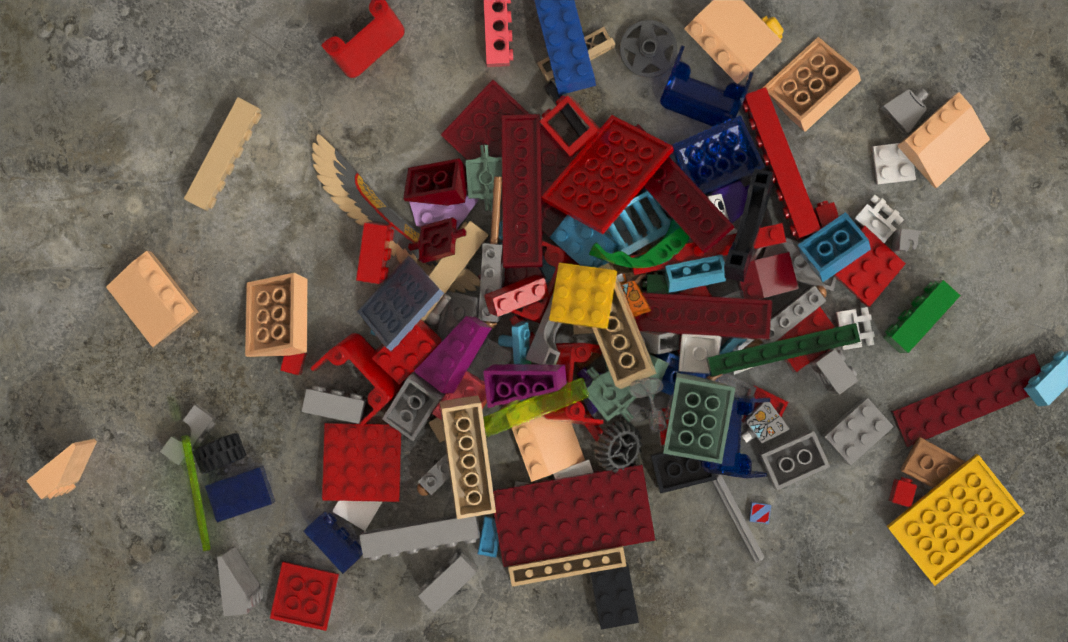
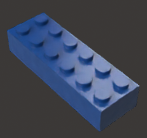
M534 0L558 94L563 95L596 86L575 1Z

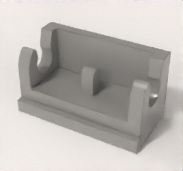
M909 229L894 231L891 250L894 253L898 251L907 252L910 247V241L913 242L912 250L916 249L921 231Z

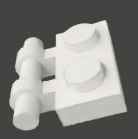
M874 195L870 200L875 206L872 208L866 204L854 220L861 226H866L885 243L896 230L891 223L895 221L900 225L904 219L896 209L890 208L883 198L880 199ZM880 209L888 215L887 219H884L878 213Z
M868 307L860 308L862 316H857L856 309L836 312L838 327L856 323L860 341L861 339H866L867 346L874 345L873 337H875V334L871 328L870 320H872V317L869 314ZM858 322H863L865 333H860ZM862 342L841 346L842 350L862 347Z

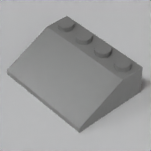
M231 547L217 556L224 617L248 614L263 599V589L259 587V582L237 548Z

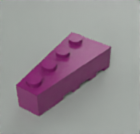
M466 316L414 372L441 393L454 394L489 334L491 327L479 318Z
M492 364L483 371L488 408L558 391L567 384L565 365Z

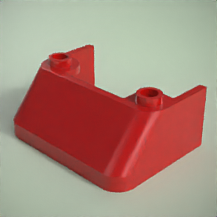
M542 241V247L546 248L545 260L549 265L556 267L548 287L550 296L544 298L542 303L536 301L524 306L522 312L518 310L511 311L513 314L539 324L554 292L559 263L579 265L563 249Z
M352 333L330 349L310 369L317 371L328 360L334 365H343L346 361L350 360L375 387L368 395V402L374 410L360 422L362 425H365L397 396L404 382L399 385L372 359L375 349L362 335Z
M556 343V347L560 352L556 365H565L567 384L558 391L543 394L542 416L550 421L591 426L602 425L603 420L584 418L585 408L583 404L579 401L571 400L574 362L582 363L590 358L591 352L602 353L600 346L588 343Z

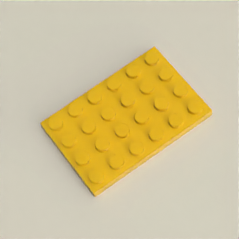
M975 454L886 527L931 583L936 586L1025 513L982 458Z

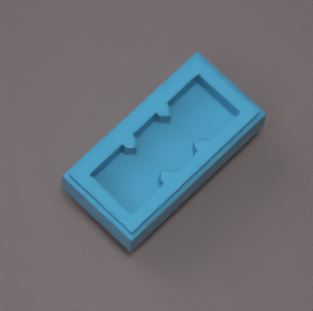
M485 516L477 554L496 558L499 539L495 517Z

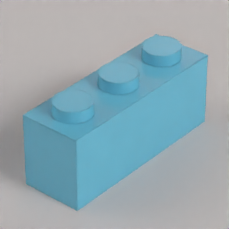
M723 255L665 266L664 276L669 293L726 281Z
M1068 351L1056 353L1053 356L1054 359L1041 368V372L1028 381L1029 384L1024 388L1037 406H1049L1068 387Z

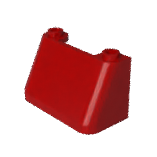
M372 0L370 2L369 11L375 19L345 44L342 39L334 36L327 39L321 45L326 54L349 78H356L404 36L405 29L403 24L385 0Z

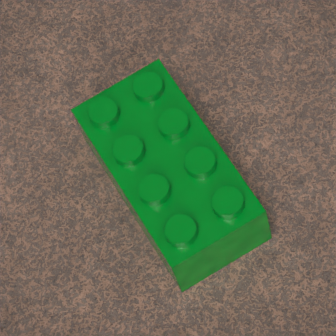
M935 280L933 283L930 281L923 288L925 292L920 297L916 296L910 304L912 306L909 310H904L897 317L899 321L895 325L891 324L885 330L886 335L883 338L899 353H909L961 296L944 280Z

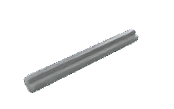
M717 475V480L712 481L752 559L755 563L762 561L764 555L723 477Z

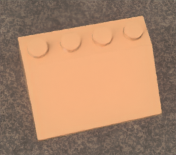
M713 0L684 28L737 84L782 42L743 0Z
M817 37L763 88H767L770 98L791 121L805 132L855 87L861 79L855 66Z
M958 92L897 146L936 189L990 139L972 106Z
M150 251L144 252L131 262L106 286L152 347L156 346L198 313L194 305Z
M290 273L247 282L245 356H289L307 353V278L296 273Z
M543 394L516 404L506 413L531 482L585 461L572 423L550 421L542 416Z
M90 439L72 443L27 480L28 484L41 499H51L54 496L68 494L76 488L74 484L80 480L97 441Z

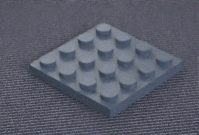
M408 255L357 312L384 346L392 351L407 333L414 328L418 321L427 314L429 309L440 300L444 292L415 260Z

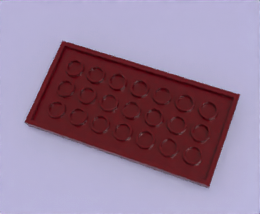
M492 80L443 131L441 136L466 160L481 157L480 145H483L484 153V145H488V155L493 158L502 157V115H527L529 113L498 83ZM541 125V178L543 195L573 161L575 156H569ZM542 200V231L550 238L567 214Z
M642 464L625 467L624 470L619 468L616 473L613 470H604L493 490L496 509L494 516L503 567L655 541Z

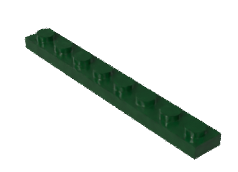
M854 323L707 357L706 360L710 377L861 341L857 324Z

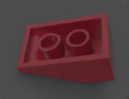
M460 158L408 168L404 201L446 206L465 203L467 192L466 166Z
M790 252L750 261L744 282L737 281L741 299H762L799 289Z

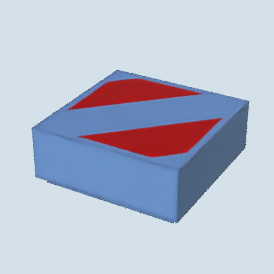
M751 502L749 521L769 524L771 505Z

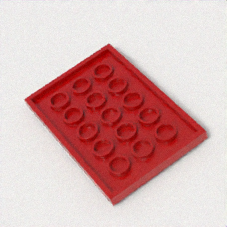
M613 115L600 128L601 131L585 145L541 196L545 203L601 234L607 231L674 151L672 145Z

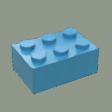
M846 212L798 244L801 256L822 282L871 250L868 238Z
M569 215L564 218L550 236L559 247L581 266L598 268L609 263L589 255L593 244L596 242L602 249L611 254L617 252V248H619L613 237L607 232L601 234Z

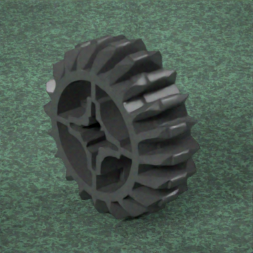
M614 421L613 424L608 423L607 428H602L603 433L598 434L599 440L595 441L597 447L594 448L596 452L594 456L599 465L605 470H613L616 473L619 468L624 470L625 467L634 465L635 459H639L637 455L642 452L639 449L643 445L640 441L642 437L639 434L640 431L630 423L625 421Z

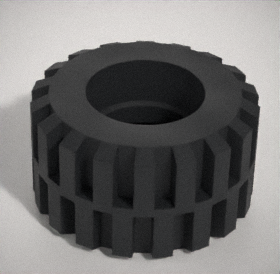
M238 433L224 436L197 447L193 451L201 474H206L245 458L247 455Z

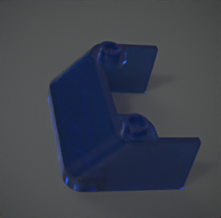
M681 45L660 98L661 105L668 110L720 130L730 129L746 97L753 72L749 73L744 85L733 82L726 86L725 91L689 77L691 73L690 66L680 61L685 46Z
M734 395L722 464L702 460V467L706 472L746 479L767 477L765 472L752 471L751 458L747 454L740 453L742 415H750L754 410L755 403L770 402V398Z

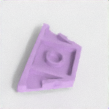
M466 196L465 203L446 206L410 202V206L417 227L453 217L457 220V231L479 199H468V196Z

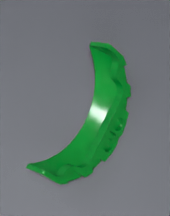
M671 218L669 229L662 241L645 254L633 258L621 251L611 254L602 249L596 242L593 244L589 255L623 267L648 268L672 259L686 245L689 236Z

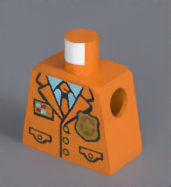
M625 274L617 275L633 316L651 311L635 281L627 282Z

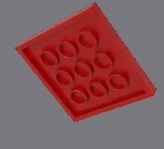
M325 423L322 501L400 502L402 433L389 424Z

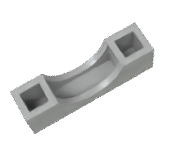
M553 295L525 358L538 365H556L560 356V352L556 347L555 337L562 323L549 321Z

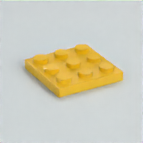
M559 263L549 321L607 329L617 271Z

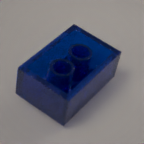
M264 466L205 486L217 523L276 502Z
M323 512L303 532L344 574L363 555L362 547L357 541L353 542L349 538L350 533L343 526L340 528L336 524L337 519L330 512L328 514Z

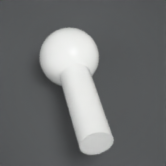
M444 294L434 310L426 318L425 321L429 325H436L439 322V314L451 299L449 295Z

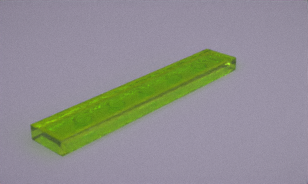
M579 378L567 383L558 391L534 396L484 416L486 438L588 398L589 394L584 379Z
M185 435L182 436L183 450L203 552L211 549L190 436Z

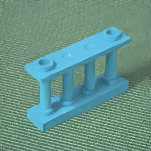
M643 189L641 191L643 194L634 198L626 208L633 205L647 229V236L643 238L642 234L639 235L625 209L619 216L632 236L633 244L629 246L628 243L624 242L614 223L608 228L619 247L617 248L618 251L625 252L628 256L664 236L671 223V218L668 219L660 204L646 189ZM648 198L662 222L660 229L653 226L639 202L640 200Z

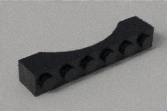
M754 168L741 222L724 264V276L727 279L741 282L745 280L773 188V172Z

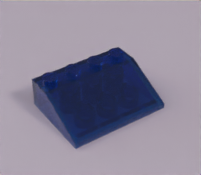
M741 115L672 144L677 165L705 195L751 176L754 168L760 170L765 168Z

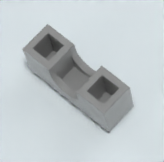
M194 405L183 420L191 428L190 438L182 440L176 435L171 436L160 452L177 465L187 464L193 456L191 452L194 448L200 447L203 443L204 438L202 437L206 432L209 433L216 425L214 423L216 417L200 405Z

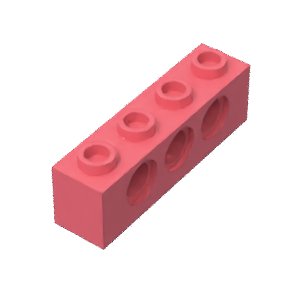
M484 0L487 67L510 66V61H513V49H509V42H513L512 30H508V23H512L511 11H507V4H511V0ZM495 4H501L503 9L500 12H495L492 7ZM496 23H502L504 28L501 31H496L493 26ZM496 42H503L505 47L502 50H496L494 44Z

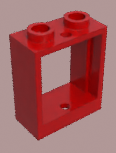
M563 95L556 101L557 106L552 110L549 108L541 115L543 119L539 122L569 156H574L601 129L572 96L568 95L565 97ZM568 103L590 127L570 146L549 123Z

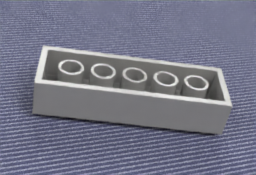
M456 515L366 530L360 534L363 558H369V561L380 559L382 555L388 554V557H395L404 551H407V554L419 552L421 548H426L429 551L438 549L439 545L444 544L446 547H452L461 541H464L465 544L474 543L480 537V529L477 516L457 519Z

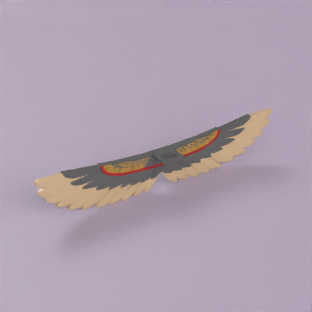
M318 134L316 136L318 145L316 143L312 144L313 151L315 152V154L312 153V158L316 163L313 164V167L320 174L317 175V178L325 185L323 189L334 196L331 197L333 202L340 205L339 208L344 212H349L347 213L348 217L358 219L355 222L359 225L364 226V223L369 221L392 225L391 229H394L393 241H390L389 248L392 249L391 254L393 256L396 254L400 264L409 255L425 273L430 268L434 270L438 265L435 262L436 260L422 263L419 261V250L410 251L408 249L409 243L418 241L420 232L395 212L364 181L339 151ZM465 267L449 288V291L455 292V289L462 293L466 292L465 289L476 291L475 286H480L481 281L468 267Z

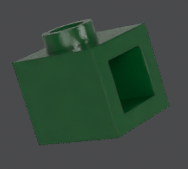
M652 271L651 274L646 275V279H643L642 290H646V293L670 294L662 271Z

